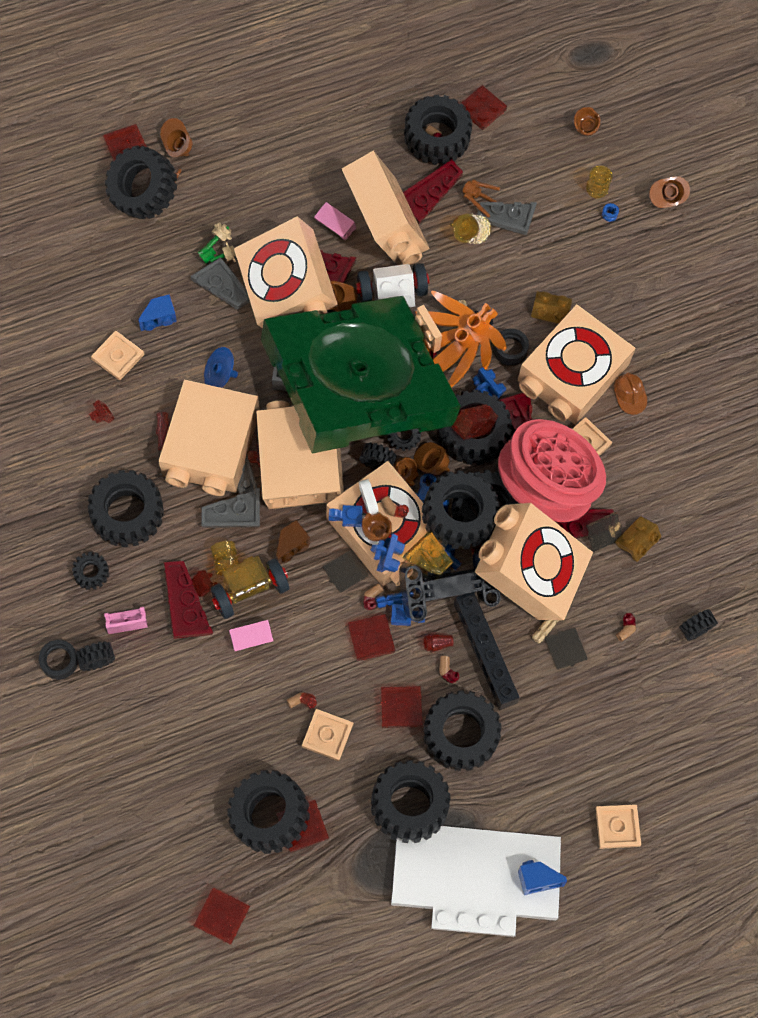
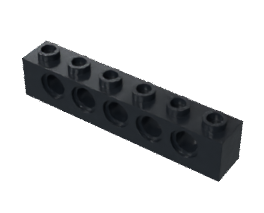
M471 592L455 597V609L498 709L502 710L517 704L520 699L475 593Z

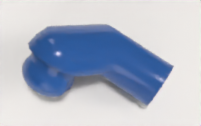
M447 544V546H443L445 550L442 553V558L454 570H457L462 563L454 557L455 549L452 548V545Z

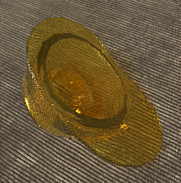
M463 214L456 217L453 223H450L455 238L464 243L480 244L489 237L491 232L489 220L481 215Z

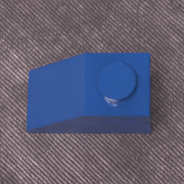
M534 860L523 862L518 870L524 895L564 887L567 882L565 876L542 862L534 863Z

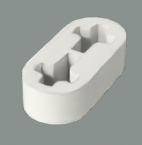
M369 479L359 481V488L367 513L371 515L377 514L379 512L378 505Z

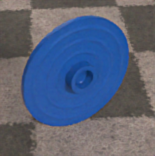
M220 347L211 354L204 372L206 385L223 388L230 377L236 378L238 376V372L233 370L234 358L230 349Z

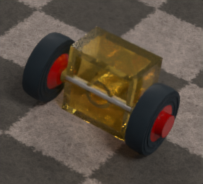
M252 556L248 557L239 565H230L225 568L222 574L227 592H225L221 584L211 587V593L214 598L212 599L213 605L216 610L220 611L224 619L234 615L232 602L236 604L269 589V584L271 583L280 594L290 589L287 572L284 567H281L276 558L266 562L268 574L259 556L254 558Z

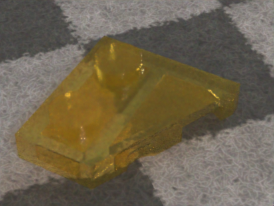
M427 532L402 556L403 559L436 575H441L453 563L432 532Z

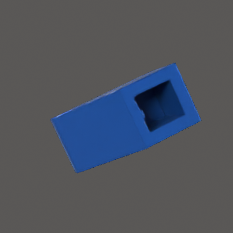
M170 295L151 299L138 319L141 331H150L155 327L169 326L177 322Z

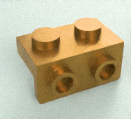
M537 291L531 317L559 324L570 312L572 299L566 296L552 295L545 291Z
M640 516L615 542L619 548L629 552L633 560L638 562L659 541L661 534L657 524Z

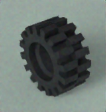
M418 428L411 429L412 435L406 440L399 438L397 432L387 434L388 441L397 450H411L412 447L415 448L417 443L420 442L421 432H419Z
M369 442L365 443L359 460L364 466H369L370 469L376 470L387 461L393 466L396 454L393 453V450H389L388 447H383L382 444L378 445L377 443L372 444Z
M88 552V555L83 553L81 558L79 556L76 558L77 562L74 561L72 572L80 587H86L87 590H90V588L96 590L97 586L101 588L103 586L102 583L107 582L109 568L102 555L99 556L96 552L93 555L92 552ZM88 565H95L98 567V573L94 577H86L83 574L84 568Z
M707 609L687 619L679 628L687 641H691L713 629L718 622L711 610Z
M110 642L93 643L76 652L79 667L82 671L103 668V666H107L115 661Z

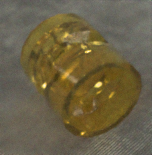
M599 165L591 169L586 185V191L591 197L603 198L607 195L612 181L611 170Z
M222 541L210 547L212 557L216 560L214 567L217 575H231L240 570L239 559L236 557L235 542Z

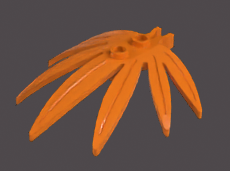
M431 291L432 295L443 307L456 314L428 311L434 323L447 327L459 326L456 329L441 333V347L449 343L451 344L433 359L435 364L439 363L444 372L464 354L448 381L452 388L472 365L479 344H481V362L484 370L488 368L492 357L490 340L499 350L505 351L507 346L501 333L489 324L491 319L495 318L498 313L495 309L488 312L491 308L487 303L483 305L481 311L475 313L459 301L439 292Z

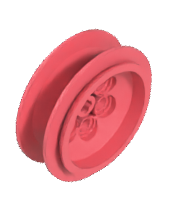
M536 419L523 423L517 428L512 439L505 444L499 454V474L512 497L519 504L532 503L556 522H570L581 518L589 510L592 502L600 497L606 485L605 468L596 450L576 431L558 422Z

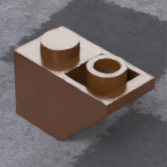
M297 520L283 528L280 532L276 559L280 564L289 562L293 555L297 552H304L309 547L310 536Z

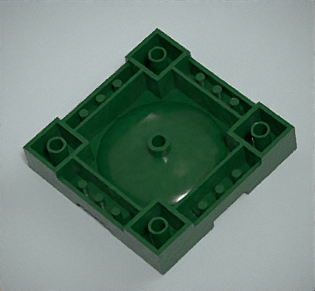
M404 296L352 304L350 310L319 315L317 310L264 319L261 342L272 366L276 367L298 414L300 419L299 426L312 454L348 447L350 441L418 428L419 432L455 425L461 405L439 363L435 364L423 342L424 334Z

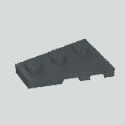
M481 202L480 205L490 214V217H487L478 209L475 221L527 235L537 202H531L530 204H521V202H514V204Z
M221 257L191 276L193 282L237 310L250 302L246 288Z
M260 488L202 507V528L260 527Z

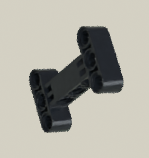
M477 549L473 554L474 569L422 578V572L419 567L411 563L402 564L399 568V579L405 615L413 621H423L427 615L426 601L476 591L478 600L481 603L490 607L497 606L501 598L500 591L487 581L484 582V579L475 573L480 562V549ZM413 568V575L408 578L407 572ZM415 588V595L410 597V591ZM491 592V599L487 601L486 596ZM418 607V613L413 616V609Z

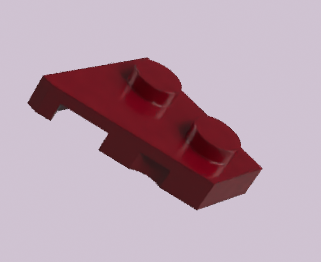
M524 393L500 399L499 402L503 401L506 405L505 410L508 409L511 414V430L513 434L520 425L532 420L533 405H531V398L527 397Z

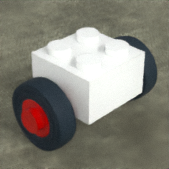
M423 263L413 264V270H411L409 264L373 269V283L370 280L368 271L357 272V283H355L361 303L372 301L373 290H375V300L404 296L409 307L415 306L414 288L417 296L428 294L429 275L426 273Z

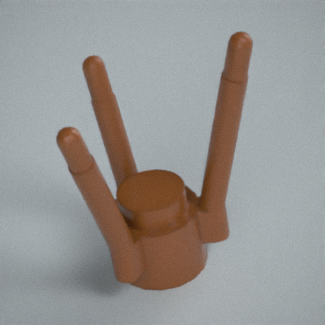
M474 179L472 181L469 180L463 188L464 197L469 199L483 214L490 217V214L474 197L478 198L480 196L489 202H497L481 193L480 187L498 191L500 187L481 183Z

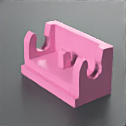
M327 202L314 217L315 220L328 227L344 240L356 229L353 220Z
M144 606L140 607V609L124 612L104 613L108 634L148 628Z
M268 620L229 630L235 651L273 642Z

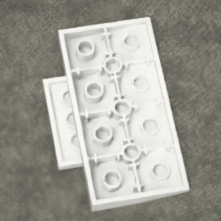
M441 826L436 834L432 833L431 838L425 840L423 837L419 843H414L413 840H409L408 843H402L403 839L401 838L396 840L391 905L433 909L431 929L515 937L516 917L555 921L558 919L559 888L524 895L518 870L523 862L534 860V863L542 862L560 873L561 837Z

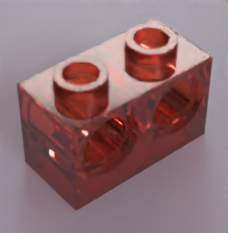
M487 404L464 409L459 413L452 428L463 440L489 434L499 416Z

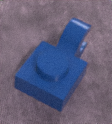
M343 505L342 511L339 509H329V521H342V526L362 527V506Z
M392 604L391 625L411 626V621L413 620L405 615L403 604ZM412 611L413 616L418 613V611Z

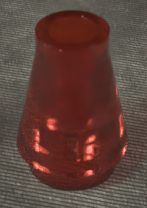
M429 633L423 638L424 649L433 653L447 647H453V636Z

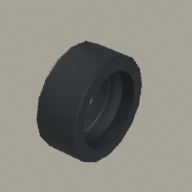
M514 328L501 331L500 333L505 340H517L521 344L522 350L517 355H508L493 346L496 359L506 365L521 363L528 353V338L523 332Z
M57 639L48 642L41 649L38 658L43 672L48 677L57 680L65 679L72 675L78 665L76 650L65 640ZM55 649H64L70 654L69 665L59 671L51 669L47 665V656Z

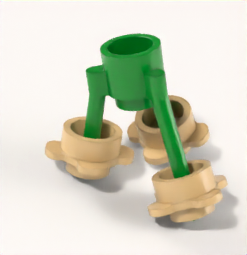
M218 222L217 225L214 224V229L211 231L214 237L197 253L206 264L209 261L213 263L220 257H226L227 261L233 259L235 263V250L233 245L229 247L228 242H225L227 246L222 248L224 253L216 257L214 256L216 251L212 246L218 240L222 242L232 239L230 236L231 229L227 225H222Z

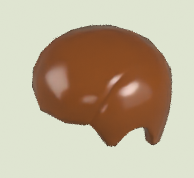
M583 107L574 116V126L580 134L591 136L601 126L600 116L593 108Z
M409 457L396 460L393 464L394 469L409 487L414 486V480L419 477L415 460Z
M380 512L374 515L367 513L362 518V531L365 537L371 541L386 540L392 533V523L388 517Z

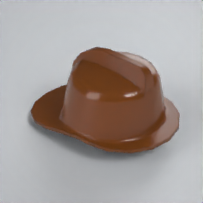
M177 118L167 120L161 128L160 135L168 155L171 157L189 156L193 143L185 125Z
M679 176L661 179L654 182L651 186L649 197L656 207L667 208L676 206L688 199L690 186L684 178Z
M330 281L338 305L329 310L337 312L350 310L352 304L357 303L358 295L356 290L349 284Z
M630 372L619 376L615 380L614 391L620 408L630 415L642 413L647 406V396L642 380L637 375L630 374Z
M428 442L420 446L416 451L413 460H415L417 468L423 472L438 476L444 471H450L448 468L450 459L443 447Z

